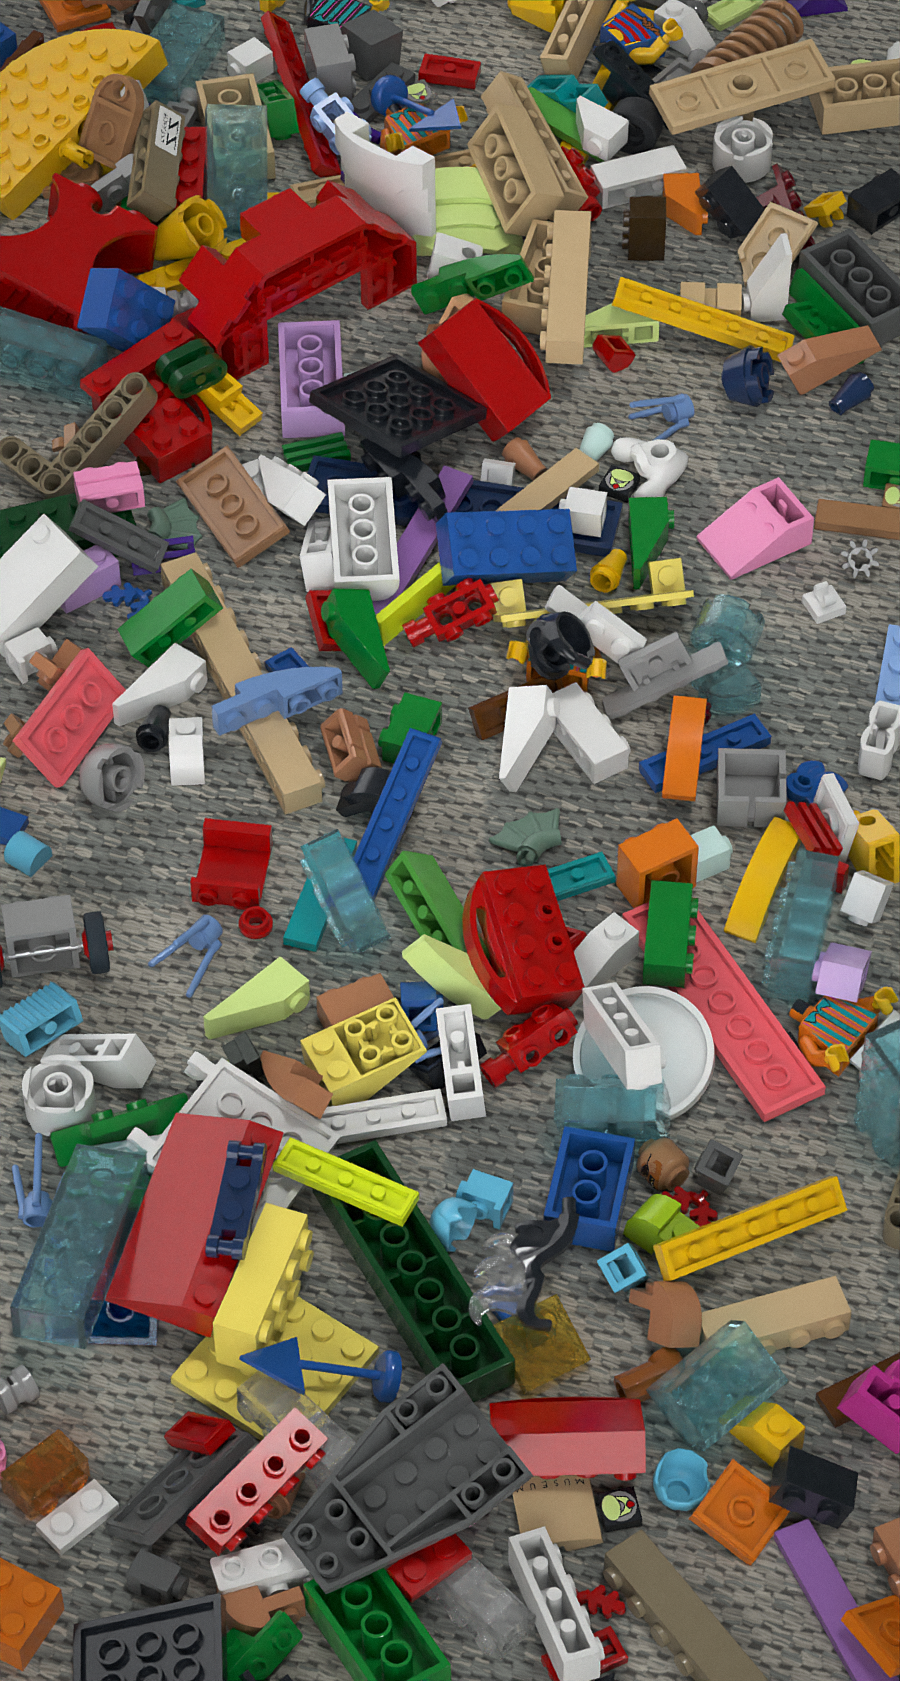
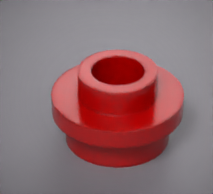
M249 907L239 918V930L247 938L261 939L272 931L273 919L262 907ZM253 923H259L260 925L254 926V925H251V924H253Z

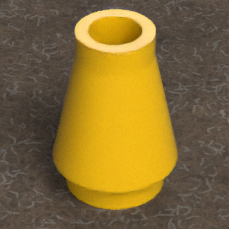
M613 549L605 558L591 568L590 583L597 591L607 593L619 586L624 566L628 560L626 553L621 549Z

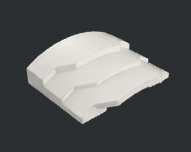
M345 112L335 118V145L341 156V168L345 174V187L353 189L375 210L390 216L410 236L415 234L434 236L436 234L435 157L414 146L395 156L369 142L368 122L349 112Z

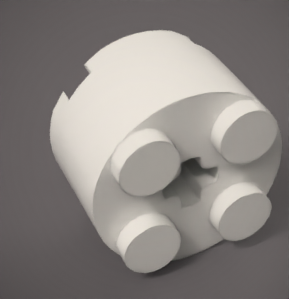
M736 116L720 122L713 139L712 165L714 170L717 171L733 166L745 183L764 177L771 170L773 147L771 128L764 121L754 117L753 121L743 120V116Z
M50 1055L41 1059V1063L33 1069L30 1067L26 1071L22 1080L24 1106L27 1120L36 1133L50 1136L51 1132L92 1120L91 1114L96 1113L93 1076L89 1069L87 1070L81 1065L80 1060L69 1055Z

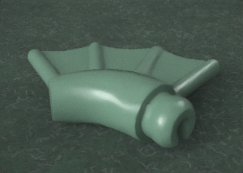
M181 498L163 509L153 507L147 513L151 522V527L147 532L161 539L193 535L194 548L196 543L202 539V535L196 525L199 516L188 508L186 498ZM187 544L168 546L174 550L188 549Z
M555 808L546 813H533L530 811L520 820L506 822L502 831L490 837L489 842L518 852L516 855L517 862L523 867L531 866L547 849L562 844L560 830L558 829L560 809Z

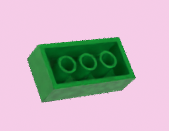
M384 1567L328 1594L324 1593L315 1579L303 1584L305 1609L354 1681H452L451 1664Z

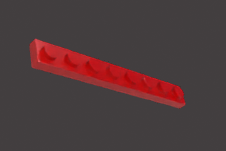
M267 10L261 17L265 30L264 34L269 41L277 65V72L281 76L283 85L294 98L299 133L304 143V150L307 152L311 163L310 168L321 178L341 175L336 154L330 148L329 141L322 132H317L311 123L310 115L314 107L311 102L307 103L299 93L301 88L310 80L291 26L287 20Z

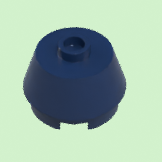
M749 345L725 358L721 380L729 400L754 407L760 406L761 403L771 402L774 390H768L770 375H774V368L769 352L763 353V347L755 348L753 345Z

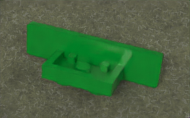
M803 268L796 269L789 287V294L798 303L785 305L782 315L805 339L860 327Z
M179 1093L147 1103L146 1098L135 1100L125 1104L127 1110L113 1113L112 1109L102 1110L91 1114L92 1120L51 1132L50 1139L58 1166L64 1167L89 1159L88 1146L127 1140V1137L135 1127L144 1131L148 1136L162 1134L174 1119L175 1114L179 1113L187 1103V1094Z
M277 1611L255 1637L235 1628H232L227 1633L228 1681H242L238 1676L246 1670L250 1671L256 1681H264L300 1642L303 1634L285 1612Z

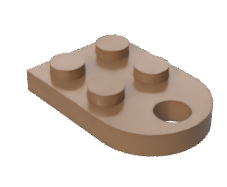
M111 74L98 84L78 145L94 153V160L112 169L116 168L115 163L130 154L144 110L143 91L134 78L122 74ZM124 83V85H125V93H124V95L121 97V95H120V88H121L122 84Z

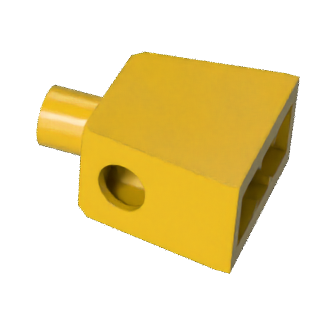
M873 809L863 813L853 810L859 826L848 857L856 871L864 870L894 884L900 882V834L878 810Z

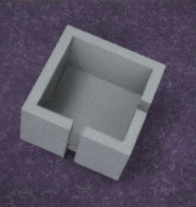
M338 23L304 29L305 66L309 80L318 78L325 86L324 91L328 96L336 92L340 98L345 96L351 100L352 93H356L355 78L353 75L351 76V71H356V64L353 53L348 54L349 42L347 35H342Z
M718 748L717 826L747 827V822H754V827H768L774 817L785 820V812L783 810L787 804L786 750Z

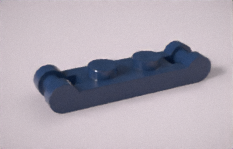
M229 1140L227 1158L210 1235H208L206 1240V1257L219 1258L221 1254L231 1255V1258L234 1260L245 1259L267 1158L266 1143L255 1142L253 1146L242 1145L241 1141ZM240 1160H252L251 1166H239ZM224 1237H234L233 1241L223 1240Z

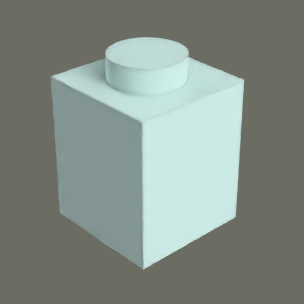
M714 825L691 835L699 846L696 883L730 868V857L733 853L732 845L725 835L722 836Z

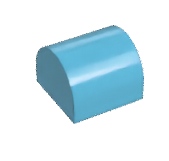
M24 831L14 834L4 851L5 862L29 877H32L53 856L51 847Z

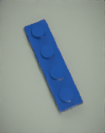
M755 713L703 735L699 775L717 767L718 748L761 749L771 745V735ZM667 750L639 762V772L655 793L663 789Z

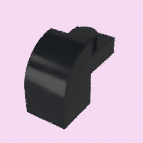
M377 767L362 768L357 781L349 782L343 787L336 811L343 817H349L366 811L373 814L391 771Z

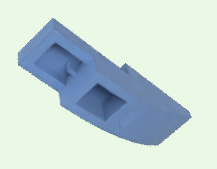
M300 667L269 672L236 683L235 696L211 706L213 728L221 736L227 732L238 730L243 725L259 718H265L275 711H279L284 719L295 714H301L313 706L333 700L336 696L343 694L342 672L339 668Z

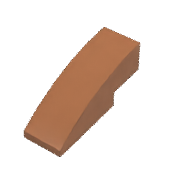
M263 1050L260 1056L262 1068L273 1090L286 1101L321 1119L333 1096V1093L319 1086L323 1076L295 1059Z

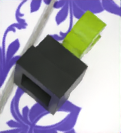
M246 1032L221 1046L228 1058L227 1061L248 1075L253 1074L256 1079L265 1075L260 1055Z

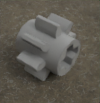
M866 538L862 540L861 545H855L854 541L850 539L849 544L851 548L848 551L840 550V554L847 557V561L841 567L846 569L851 566L853 568V578L857 576L858 571H864L869 577L870 571L868 568L871 564L879 566V562L872 557L878 551V548L868 549L866 547ZM860 550H864V555L868 558L867 562L862 561L859 566H855V560L851 558L852 554H858Z

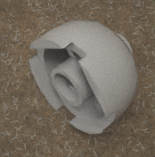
M109 743L94 748L83 760L80 769L79 782L82 792L96 806L113 812L126 810L135 800L128 799L137 787L142 788L144 784L145 766L142 756L134 752L133 748L122 744ZM115 791L122 792V797L116 798Z

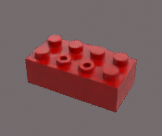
M475 298L418 342V345L451 387L487 407L486 419L478 422V424L493 443L512 431L551 399L545 370L527 337L503 313ZM504 335H505V336L510 340V342L515 346V348L517 349V351H518L519 354L521 355L522 359H521L520 356L516 353V351L513 349V347L510 345V343L507 341V339L504 337Z
M153 370L144 377L157 391V402L123 443L136 458L139 456L150 468L152 476L159 483H162L192 468V463H195L196 466L213 455V431L209 412L200 397L195 394L186 399H178L169 390L168 384L163 383L156 375L155 370ZM92 398V407L96 411L101 404ZM185 402L196 410L203 422L194 415Z
M546 864L482 872L467 894L463 909L462 928L468 957L483 987L507 1015L530 1013L536 1008L551 1002L560 1008L571 1007L582 994V988H585ZM476 914L479 920V924L483 933V937L488 949V953L493 968L487 960L480 943L477 931Z
M564 1396L489 1403L490 1424L505 1443L512 1448L533 1476H539L542 1479H556L560 1475L594 1478L598 1474H614V1477L618 1480L629 1481L635 1479L637 1473H646L645 1425L640 1399Z

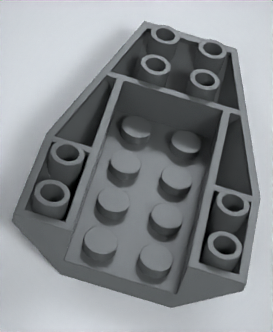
M442 1363L378 1415L282 1533V1537L324 1593L328 1594L472 1526L534 1476L512 1448L505 1443L470 1399L464 1388L444 1363Z

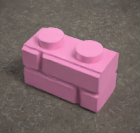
M137 461L117 462L111 466L88 467L81 471L73 472L78 504L84 499L110 513L145 507L143 483Z

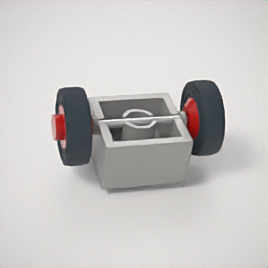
M70 895L50 896L44 899L16 901L1 905L7 948L4 949L3 953L2 946L0 945V988H3L1 973L5 968L4 960H6V963H10L12 978L81 968L79 952H82V948L84 955L89 959L92 974L110 972L108 951H114L111 930L105 931L101 911L84 914V930L81 934V941L80 937L77 938Z

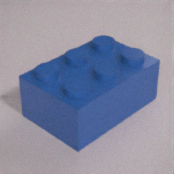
M90 268L77 328L124 352L169 323L174 312L176 300L119 268Z
M564 1126L543 1220L551 1221L559 1218V1215L562 1214V1199L565 1197L575 1198L579 1222L572 1245L611 1252L615 1250L634 1165L635 1138Z

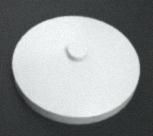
M652 986L624 989L622 991L664 1051L666 1067L661 1069L662 1083L650 1085L643 1090H627L585 1028L584 1020L578 1029L574 1041V1071L586 1098L606 1116L623 1123L639 1126L664 1123L677 1118L689 1110L706 1091L715 1066L713 1037L701 1012L683 996L664 988Z

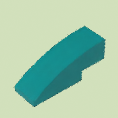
M574 74L538 75L527 86L528 88H535L575 113L579 96L602 107L609 103L598 84H579Z

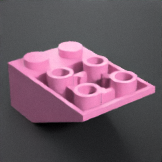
M778 477L750 490L700 532L696 539L729 579L733 580L812 544L814 517Z

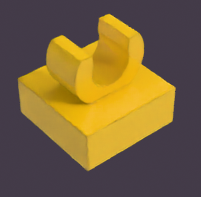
M842 191L822 193L806 205L804 211L808 218L819 217L820 225L824 228H829L833 226L830 215L834 220L844 218L843 212L839 207L847 201Z

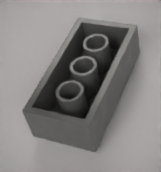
M850 228L800 251L799 269L803 268L860 327L868 325L879 345L900 336V279Z

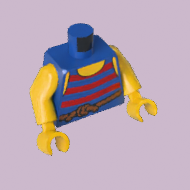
M616 0L600 27V44L594 46L593 51L596 47L613 40L637 65L653 64L659 58L665 56V51L670 46V41H678L683 37V30L675 19L669 18L666 20L661 29L634 3L627 5L629 1L635 0Z

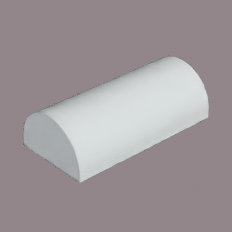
M392 478L327 480L335 589H367L370 591L372 601L390 598L398 590L400 581Z

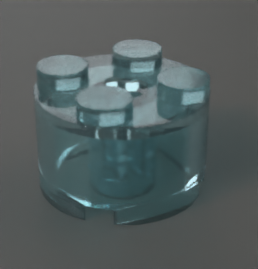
M715 595L714 600L709 601L708 598L704 601L690 635L691 642L697 649L696 652L716 642H721L728 659L727 665L733 669L742 670L746 663L751 660L765 627L763 615L759 611L755 615L749 610L751 604L743 599L730 595Z

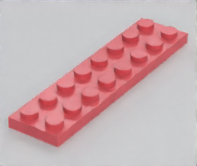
M649 902L622 914V918L639 931V947L644 953ZM698 910L697 919L690 918V925L696 926L695 946H688L687 953H694L692 974H685L684 988L670 986L668 988L689 1000L701 1012L710 1028L715 1054L763 1122L825 1095L826 1086Z

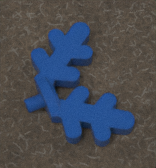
M129 582L124 583L123 590H120L117 585H113L111 587L112 591L102 594L103 600L105 602H112L115 607H118L124 601L125 605L130 607L132 613L127 614V619L150 602L148 597L153 594L150 589L143 592L138 587L133 588Z

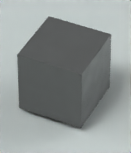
M373 9L342 24L341 33L342 35L346 34L348 37V54L353 53L355 58L356 71L354 72L367 81L374 79L391 62L400 65L403 30Z

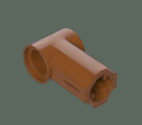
M663 1347L654 1352L648 1359V1362L614 1376V1385L619 1397L640 1399L641 1402L661 1393L672 1396L677 1394L676 1390L678 1389L680 1392L686 1390L694 1381V1376L678 1349Z

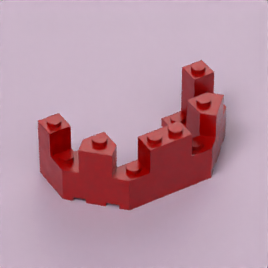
M327 180L317 195L316 206L313 208L291 188H288L240 213L241 237L246 242L236 247L228 260L216 249L201 245L178 280L199 300V303L195 308L192 307L183 313L177 314L171 318V321L173 319L177 320L195 334V339L206 340L214 349V353L218 354L226 362L228 367L227 373L238 380L269 363L267 320L358 272H360L361 304L367 310L417 284L416 241L390 216L372 208L351 188Z

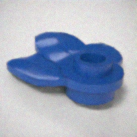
M819 761L801 763L796 773H791L786 778L787 797L795 803L805 802L810 805L814 801L821 777L824 774L834 772H825L824 764ZM834 773L844 793L848 788V784L840 775Z

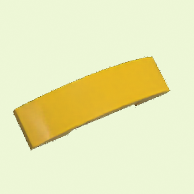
M774 817L764 832L736 893L724 927L725 933L754 943L757 942L769 916L768 909L792 855H796L802 842L789 821Z

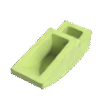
M425 934L402 951V957L433 988L456 1005L471 1004L472 1014L483 1020L489 1019L501 1010L478 979L466 952Z

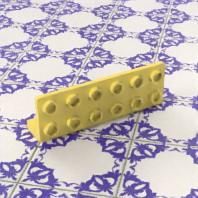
M681 558L647 562L651 594L597 602L613 614L623 613L622 606H630V610L635 611L654 609V602L661 601L662 606L667 607L686 604V598L694 597V591L685 590ZM522 579L489 583L499 599L498 602L494 603L497 613L493 615L494 622H502L503 627L526 626V619L534 618L535 620L543 614L550 613L545 608L526 611ZM588 602L585 604L587 606H590L593 602Z

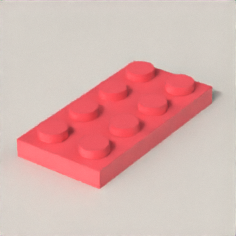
M89 648L82 649L13 739V742L54 787H61L66 783L113 719L112 703L126 689Z

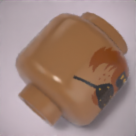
M667 1137L657 1140L649 1139L640 1147L638 1151L640 1156L636 1163L637 1171L654 1189L673 1191L676 1186H681L687 1180L690 1173L688 1170L690 1165L689 1157L673 1140Z

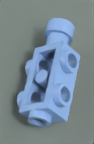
M314 78L307 82L299 93L307 103L311 102L314 106L310 115L314 129L319 133L322 132L329 141L332 151L336 155H340L335 145V123L333 124L330 119L334 120L345 112L353 114V105L347 97L340 98L336 92L328 96L324 91L325 86L318 78ZM369 125V142H370V141H371V138H372V136L370 135V134H372V130H371V127H370V125Z

